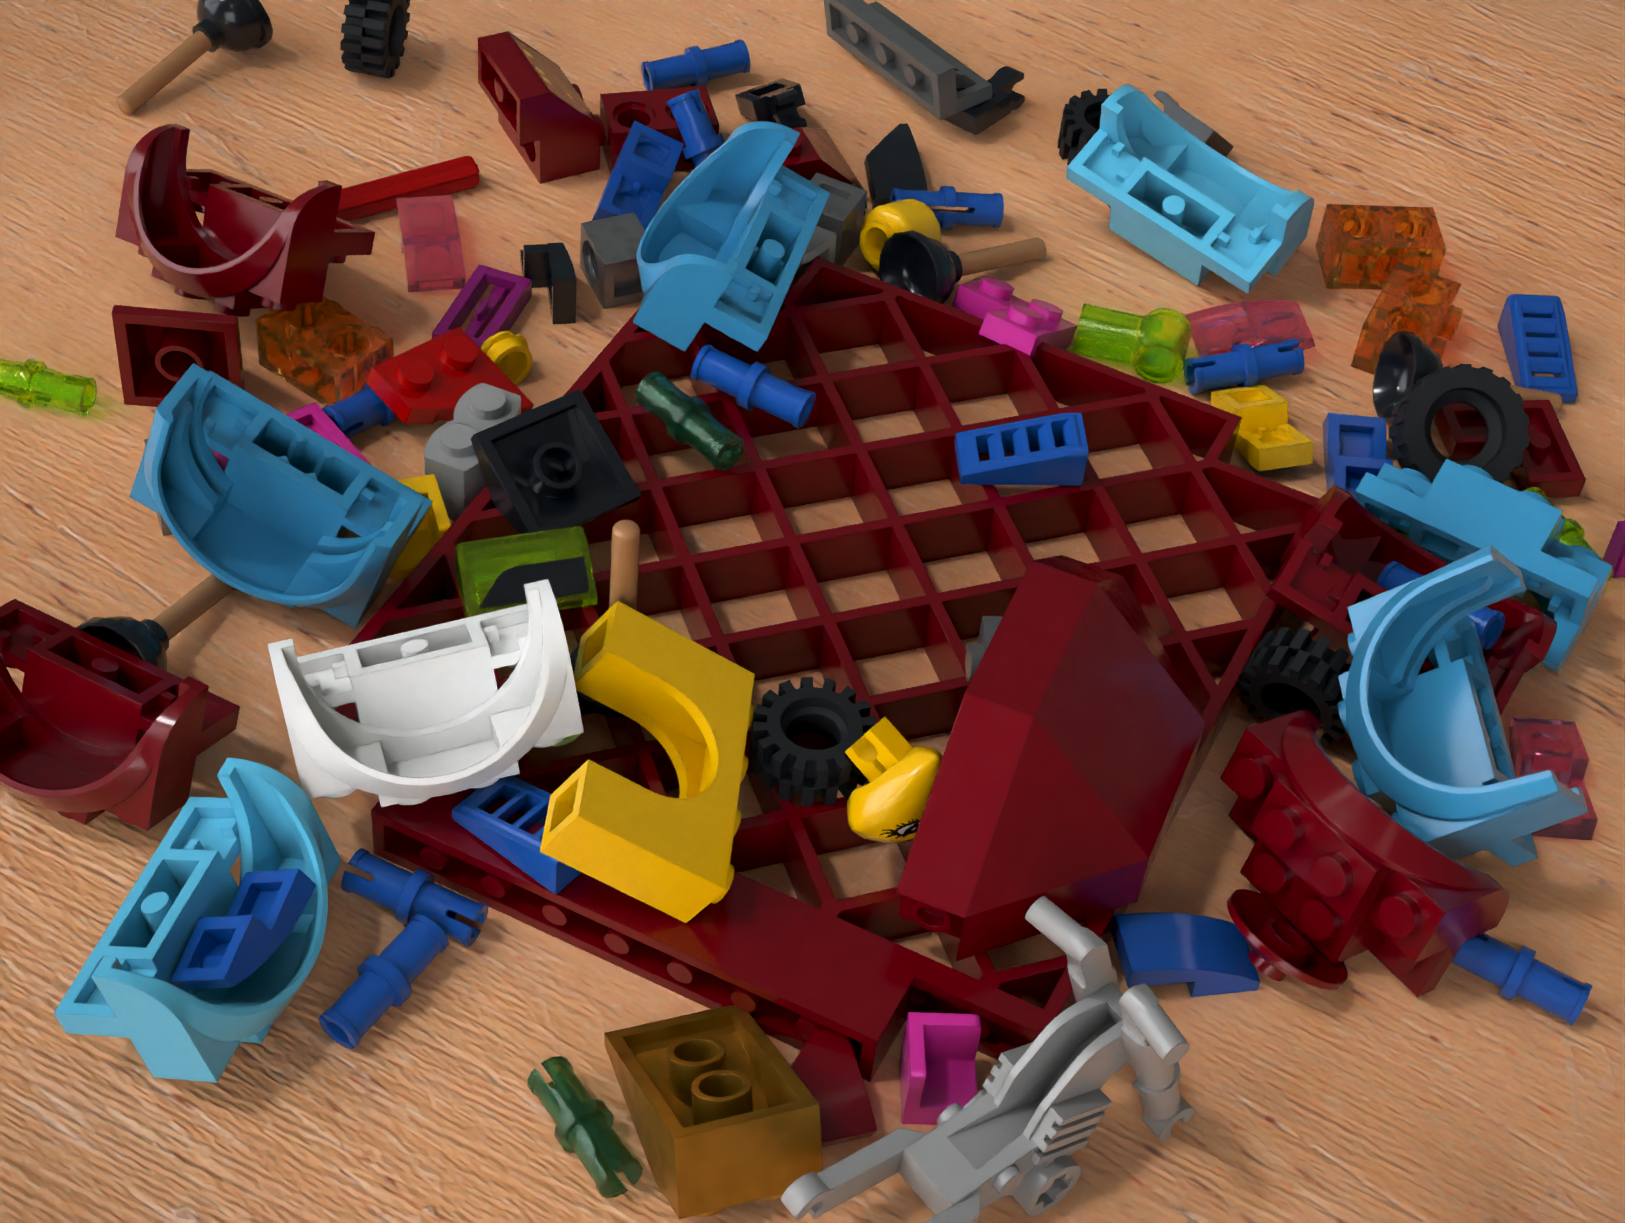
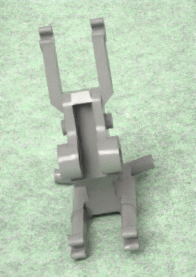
M1042 896L1028 909L1025 920L1066 953L1068 960L1067 968L1076 1003L1055 1017L1034 1042L1002 1052L998 1058L1000 1063L995 1064L990 1072L993 1076L986 1078L982 1085L985 1089L979 1091L964 1108L959 1103H954L947 1107L937 1119L938 1126L930 1132L924 1133L901 1127L819 1173L810 1172L801 1176L785 1190L780 1200L796 1220H800L807 1213L813 1219H817L827 1211L899 1173L935 1214L934 1217L923 1223H977L980 1210L1005 1196H1013L1031 1216L1042 1214L1062 1200L1077 1182L1081 1174V1168L1072 1159L1071 1155L1075 1150L1085 1147L1089 1141L1087 1136L1094 1133L1097 1128L1095 1123L1102 1120L1105 1115L1103 1110L1108 1109L1112 1103L1100 1090L1101 1087L1126 1063L1135 1070L1136 1080L1132 1085L1140 1094L1143 1108L1142 1121L1161 1141H1165L1171 1136L1172 1131L1170 1129L1176 1121L1180 1119L1182 1123H1186L1193 1117L1194 1108L1180 1095L1178 1084L1180 1078V1065L1178 1061L1185 1056L1190 1045L1159 1005L1156 995L1145 983L1131 987L1124 994L1120 991L1116 968L1111 965L1107 944L1093 931L1082 927L1047 897Z

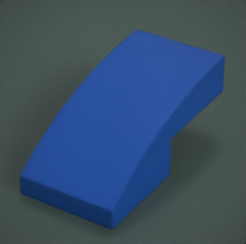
M634 120L602 193L592 221L634 212L644 230H646L657 212L684 144Z
M1335 413L1327 414L1323 422V448L1327 491L1336 484L1355 496V491L1366 472L1377 476L1385 462L1393 466V460L1387 459L1386 418Z
M300 869L246 872L226 916L199 918L170 982L180 989L234 987L248 978L270 958L288 936L304 911L316 884Z
M1183 913L1116 914L1114 916L1111 934L1128 988L1143 983L1147 986L1186 982L1191 997L1258 990L1260 979L1256 968L1248 958L1250 953L1249 947L1234 923L1207 916Z

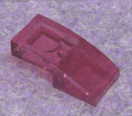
M452 195L396 198L401 252L404 256L408 292L462 289L465 285L466 276Z
M1243 301L1215 306L1184 315L1189 334L1199 358L1230 352L1233 345L1248 343L1253 348L1284 342L1292 338H1296L1300 344L1297 348L1302 347L1303 350L1315 347L1314 339L1300 306L1295 301Z
M1512 717L1509 725L1511 758L1516 777L1519 778L1552 770L1558 781L1569 789L1578 787L1583 791L1589 812L1533 832L1532 836L1592 840L1598 819L1583 781L1589 757L1575 721Z

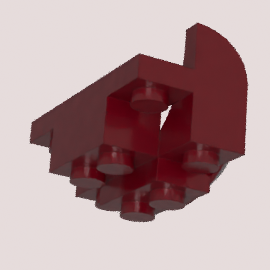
M167 124L151 130L140 139L129 156L125 169L115 237L138 246V254L147 257L153 265L151 276L174 285L175 294L191 299L211 300L215 302L214 309L220 313L246 317L250 315L251 309L270 308L280 311H294L297 303L322 302L329 263H345L346 255H371L375 232L337 217L342 186L328 180L318 181V187L310 189L299 195L296 199L291 200L212 169H186L190 129L178 124ZM195 211L199 213H204L203 226L201 225Z
M1335 484L1307 512L1283 553L1280 561L1284 564L1265 596L1313 625L1314 628L1311 631L1312 640L1318 641L1322 635L1332 640L1328 648L1334 652L1341 647L1350 654L1346 660L1348 664L1352 663L1353 659L1348 645V634L1353 632L1347 607L1388 591L1377 584L1383 569L1392 561H1397L1414 572L1427 575L1448 565V563L1388 526L1364 508L1355 499L1354 495ZM1509 597L1486 606L1492 610L1504 613L1506 621L1503 632L1494 646L1488 650L1482 649L1500 716L1523 674L1544 660L1557 630V621L1541 611ZM1428 655L1418 675L1435 669Z
M13 599L0 606V785L20 798L38 806L55 810L66 818L74 819L86 825L103 812L108 811L125 823L136 825L146 831L150 830L185 805L190 795L196 756L236 729L240 706L209 692V686L189 676L182 679L17 599ZM6 667L24 672L22 693Z
M1296 711L1247 727L1220 777L1238 795L1228 816L1256 842L1240 873L1261 894L1265 895L1266 899L1334 965L1369 950L1417 997L1434 990L1464 941L1498 926L1509 903V892L1489 874L1475 870L1452 859L1417 837L1363 794L1337 768L1322 749L1319 742L1325 730V725L1310 711Z

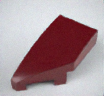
M822 1026L819 1031L813 1029L790 1066L820 1104L822 1147L872 1136L877 1131V1126L849 1038L826 1026Z

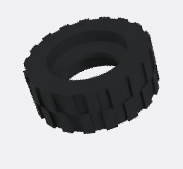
M1459 364L1452 368L1449 365L1416 381V384L1404 391L1400 396L1402 398L1401 402L1394 406L1391 417H1393L1392 426L1389 427V439H1392L1393 449H1391L1393 459L1399 462L1402 469L1416 470L1425 475L1432 483L1445 460L1449 459L1436 449L1432 441L1431 424L1433 418L1442 407L1452 403H1463L1473 407L1481 414L1486 424L1487 438L1482 450L1472 459L1451 461L1462 466H1477L1488 472L1495 481L1504 483L1511 477L1510 473L1513 469L1519 468L1524 460V457H1522L1524 449L1529 446L1530 436H1527V426L1530 425L1529 415L1524 412L1522 406L1524 401L1520 394H1516L1510 387L1511 383L1507 379L1494 375L1492 373L1493 370L1486 367L1474 368L1472 364Z

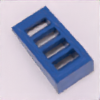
M1512 294L1508 296L1497 327L1515 386L1558 393L1561 395L1563 402L1575 403L1578 392L1566 317L1560 297ZM1532 373L1553 374L1554 377L1532 376Z
M1082 413L1054 414L955 434L954 444L960 484L1082 486L1088 460V443ZM978 453H989L990 460L980 462ZM1004 453H1014V455L1005 457Z
M514 776L499 778L498 781L488 787L478 788L452 809V819L555 895L582 873L539 852L551 795L542 789ZM500 797L507 800L506 803L492 814L484 811ZM518 810L525 813L512 825L505 822ZM536 823L543 826L533 835L527 832Z

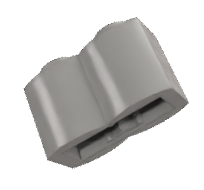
M483 382L477 384L465 392L457 402L454 409V420L440 426L428 439L424 450L425 475L435 474L450 520L456 521L486 486L470 439L473 434L520 415V395Z

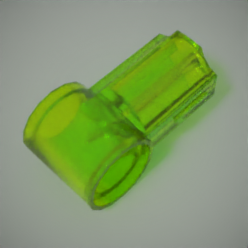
M1084 303L1073 350L1075 353L1133 365L1136 373L1144 380L1165 384L1173 382L1183 371L1192 335V326L1187 317L1173 309L1159 308L1152 310L1145 316Z

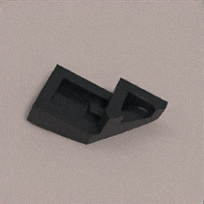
M907 123L899 124L870 151L864 162L873 209L879 205L890 203L893 188L928 191L922 162L910 127Z
M564 244L524 245L523 250H520L522 275L525 278L532 279V288L547 287L552 323H576V275Z

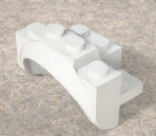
M548 579L524 584L527 604L297 657L292 638L267 644L301 787L308 798L313 799L321 796L324 798H340L360 789L377 794L381 807L393 804L415 805L431 797L453 794L469 788L488 787L497 782L499 778L520 774L518 760L532 747L543 748L560 743L565 737L584 733L566 636ZM504 666L515 668L507 681L498 690L494 669ZM354 702L359 723L341 715L335 710L340 705Z

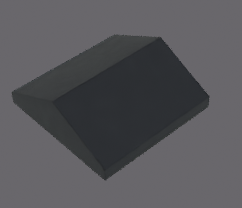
M581 389L473 434L470 439L493 505L532 548L633 503L642 496Z

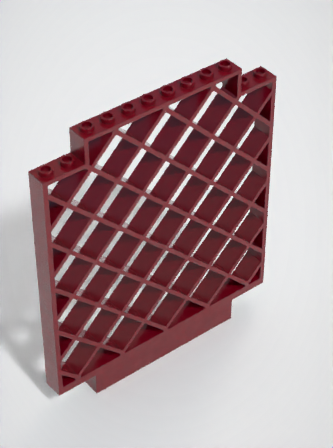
M816 257L786 294L771 331L758 352L728 337L705 322L684 352L634 324L633 320L638 312L637 310L564 394L567 395L581 389L642 495L639 500L532 548L493 505L486 485L349 644L352 645L527 604L526 601L479 608L488 592L472 595L465 574L473 565L543 552L547 562L576 558L572 547L612 540L613 526L621 520H631L639 526L640 535L649 534L659 561L639 564L638 612L648 616L680 610L692 641L754 673V681L819 668L824 680L826 678L836 681L835 692L840 694L846 686L857 691L855 703L865 699L871 706L870 716H875L876 723L883 717H886L906 740L952 731L963 696L969 685L965 670L966 649L961 640L979 636L982 616H1004L1030 562L1034 560L1025 543L1084 532L1100 560L1099 562L1089 564L1124 576L1205 720L1194 765L1167 828L1168 831L1239 697L1238 695L1242 689L1237 688V682L1242 670L1260 640L1264 638L1266 633L1274 630L1285 609L1265 596L1271 586L1268 578H1276L1284 564L1280 561L1283 553L1307 512L1319 498L1229 464L1242 419L1240 416L1044 342L1036 348L1035 356L1030 357L1028 354L1007 344H999L980 335L979 331L984 319ZM710 344L715 349L750 365L755 362L767 363L785 360L794 378L786 381L806 391L816 393L813 410L804 426L799 429L817 427L827 449L762 461L752 440L753 437L799 429L791 423L756 407L752 410H746L737 405V398L705 383L692 380V366L702 347ZM879 344L888 363L828 373L819 354ZM923 351L931 353L935 356L926 357ZM689 376L697 396L628 407L621 389L623 386ZM1007 393L1019 416L962 425L951 403ZM1056 402L1069 407L1059 408ZM913 410L924 432L863 443L852 420ZM1082 413L1088 453L1139 444L1153 467L1151 470L1099 479L1088 459L1082 486L1058 485L1059 487L1000 497L994 485L960 484L954 440L955 434L959 432L1054 414ZM719 444L729 467L658 479L649 456ZM978 453L980 462L990 460L989 453ZM1004 453V455L1008 457L1013 456L1014 453ZM1193 454L1204 458V460L1196 461ZM949 479L962 505L899 516L887 490ZM851 497L863 523L796 535L784 509ZM1180 514L1197 542L1142 553L1126 524ZM751 515L762 539V542L690 555L679 528ZM1234 522L1255 531L1240 534ZM986 551L1001 581L937 593L923 563ZM611 570L587 574L589 591L586 593L555 597L564 631L573 630L578 646L581 636L609 609ZM886 570L900 598L899 601L832 613L818 583ZM1224 588L1242 620L1186 631L1168 598ZM784 590L797 618L796 621L723 634L711 603ZM923 647L940 681L870 696L854 661ZM496 668L494 669L497 689L499 690L509 676L500 678ZM1223 674L1217 685L1212 676ZM354 702L340 705L335 710L341 715L359 723ZM579 703L581 716L596 713ZM605 716L616 748L530 765L527 754H525L518 760L520 774L512 775L552 794L589 759L652 792L666 797V790L679 788L676 770L663 746L657 739L646 741L640 724L629 717ZM753 721L747 731L744 755L748 757L746 774L763 814L741 819L740 826L733 838L730 864L734 867V877L726 895L718 903H710L687 923L584 873L577 876L558 894H553L452 819V809L478 788H469L453 794L431 797L415 805L393 804L381 807L378 801L371 810L373 850L375 855L412 872H415L417 869L425 870L434 875V882L477 902H483L490 908L705 1007L714 1009L735 1005L740 1010L749 1012L766 1035L801 1050L813 1029L819 1031L822 1026H826L849 1038L862 1078L868 1082H871L906 1022L908 1012L979 1015L981 1018V1035L977 1051L998 1060L1002 1052L1034 1042L1055 1017L1076 1003L1067 968L1068 960L1066 955L996 972L987 952L956 961L960 939L943 932H937L952 968L891 941L930 932L916 922L898 916L902 895L896 893L897 887L835 900L817 855L877 841L864 839L851 830L847 818L848 799L845 797L837 798L836 804L827 806L822 801L813 803V807H796L792 797L789 802L778 798V784L767 791L760 784L761 774L754 775L751 768L750 746ZM802 733L788 738L800 747L813 750L827 749L837 745L830 738L815 733ZM500 797L484 811L492 814L506 803L507 800ZM518 810L505 822L512 825L525 813ZM536 823L527 832L533 835L543 826ZM913 841L897 843L905 862L907 861ZM783 863L798 899L741 875L738 872ZM1128 905L1078 921L1077 923L1093 931L1108 945L1112 937L1111 928L1114 916L1116 914H1124Z

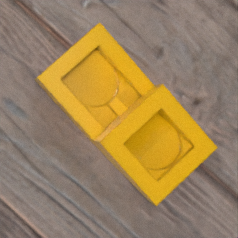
M1264 384L1211 391L1212 406L1242 417L1235 447L1258 472L1313 464V441L1288 424V401Z

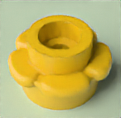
M502 331L490 336L481 345L482 351L515 385L528 375L532 367L533 358L528 350V342L522 335H514L510 331Z

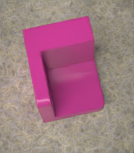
M908 1012L899 1060L902 1124L938 1125L937 1119L947 1107L954 1103H959L964 1108L977 1095L975 1058L981 1035V1018L979 1015Z

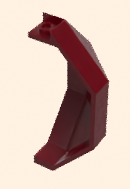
M1063 555L1032 560L965 691L896 890L897 894L902 895L898 916L914 921L929 931L943 932L960 939L956 961L1042 934L1025 920L1028 909L1042 896L1047 897L1076 922L1136 903L1140 897L1193 768L1205 720L1124 576Z

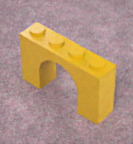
M617 600L581 636L573 675L576 691L629 717L647 729L669 755L678 777L680 795L679 798H672L657 794L588 759L550 795L539 852L687 923L710 903L716 904L721 901L733 881L734 867L730 864L733 838L740 826L742 816L737 806L740 783L748 768V757L744 753L747 731L752 724L755 706L751 704L755 674Z

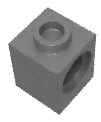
M634 212L581 223L580 268L603 309L642 301L645 294L642 291L636 257L637 249L645 230Z

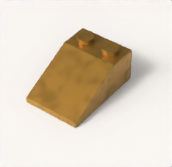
M735 1005L723 1006L604 1033L606 1051L654 1180L679 1219L691 1216L708 1217L720 1213L727 1207L763 1198L780 1199L785 1190L795 1180L807 1173H819L823 1170L820 1104L749 1012L742 1011Z

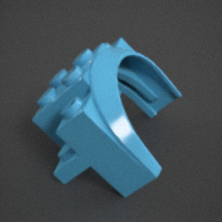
M194 363L155 410L150 435L130 494V498L161 515L171 533L190 556L223 582L251 596L283 604L292 610L295 606L322 609L354 629L385 586L397 558L426 517L433 501L213 371L209 370L208 372ZM210 448L229 459L225 471L217 463ZM349 530L361 536L356 538H344Z
M1492 545L1484 547L1420 578L1347 607L1353 632L1348 634V645L1353 659L1349 671L1338 675L1344 699L1338 703V712L1358 759L1353 761L1352 771L1356 784L1363 794L1392 812L1391 817L1410 832L1454 860L1484 850L1491 852L1512 867L1538 858L1532 837L1533 832L1589 812L1583 791L1578 787L1569 789L1558 781L1552 770L1519 778L1516 777L1476 624L1468 616L1483 607L1526 590L1521 570ZM1428 655L1435 669L1418 675Z

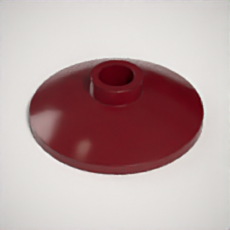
M1239 889L1234 891L1227 901L1228 912L1242 937L1253 948L1248 954L1250 962L1262 974L1275 981H1282L1288 975L1307 985L1327 990L1339 989L1347 980L1348 972L1344 962L1342 961L1334 965L1266 899L1265 895L1252 890Z

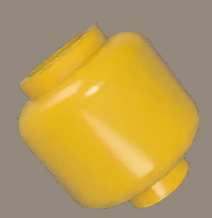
M916 199L898 200L879 205L866 214L861 224L859 237L861 251L867 262L879 272L880 254L885 242L894 233L914 230L941 243L940 224L934 212L925 203Z

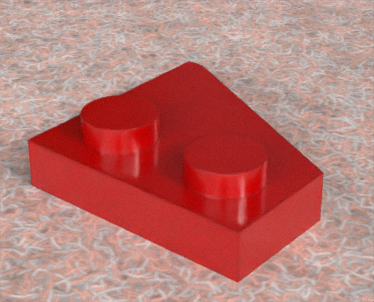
M460 326L372 367L366 384L405 425L433 424L441 420H454V409L459 399L470 388L482 382L520 395L521 414L532 410L534 406Z

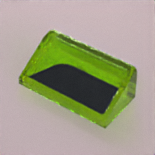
M580 526L463 542L455 547L456 580L466 617L527 604L524 584L548 579L558 610L597 604L598 597L587 538L584 529Z

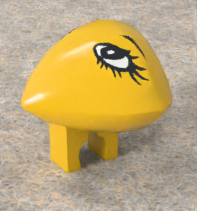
M883 717L845 751L846 755L869 781L868 784L862 787L858 786L852 791L847 801L848 824L853 832L864 839L882 843H905L913 841L943 756L938 750L925 746L912 747L886 717Z

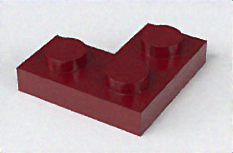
M1524 400L1522 406L1525 414L1529 415L1530 425L1527 426V436H1530L1529 446L1524 449L1522 455L1524 460L1519 468L1512 471L1520 491L1535 492L1544 498L1580 497L1586 478L1550 400ZM1452 403L1442 407L1436 413L1434 422L1451 460H1468L1479 454L1486 442L1487 428L1483 417L1476 409L1467 404Z

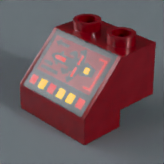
M509 31L479 37L478 83L497 110L499 124L538 182L542 184L599 170L600 146H604L606 142L605 128L599 115L592 114L584 103L579 87L576 84L570 83L556 63Z

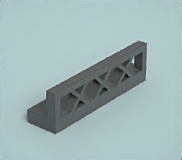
M824 0L827 35L939 120H943L992 98V84L879 2L875 1L867 4L863 0ZM956 87L966 89L957 92Z

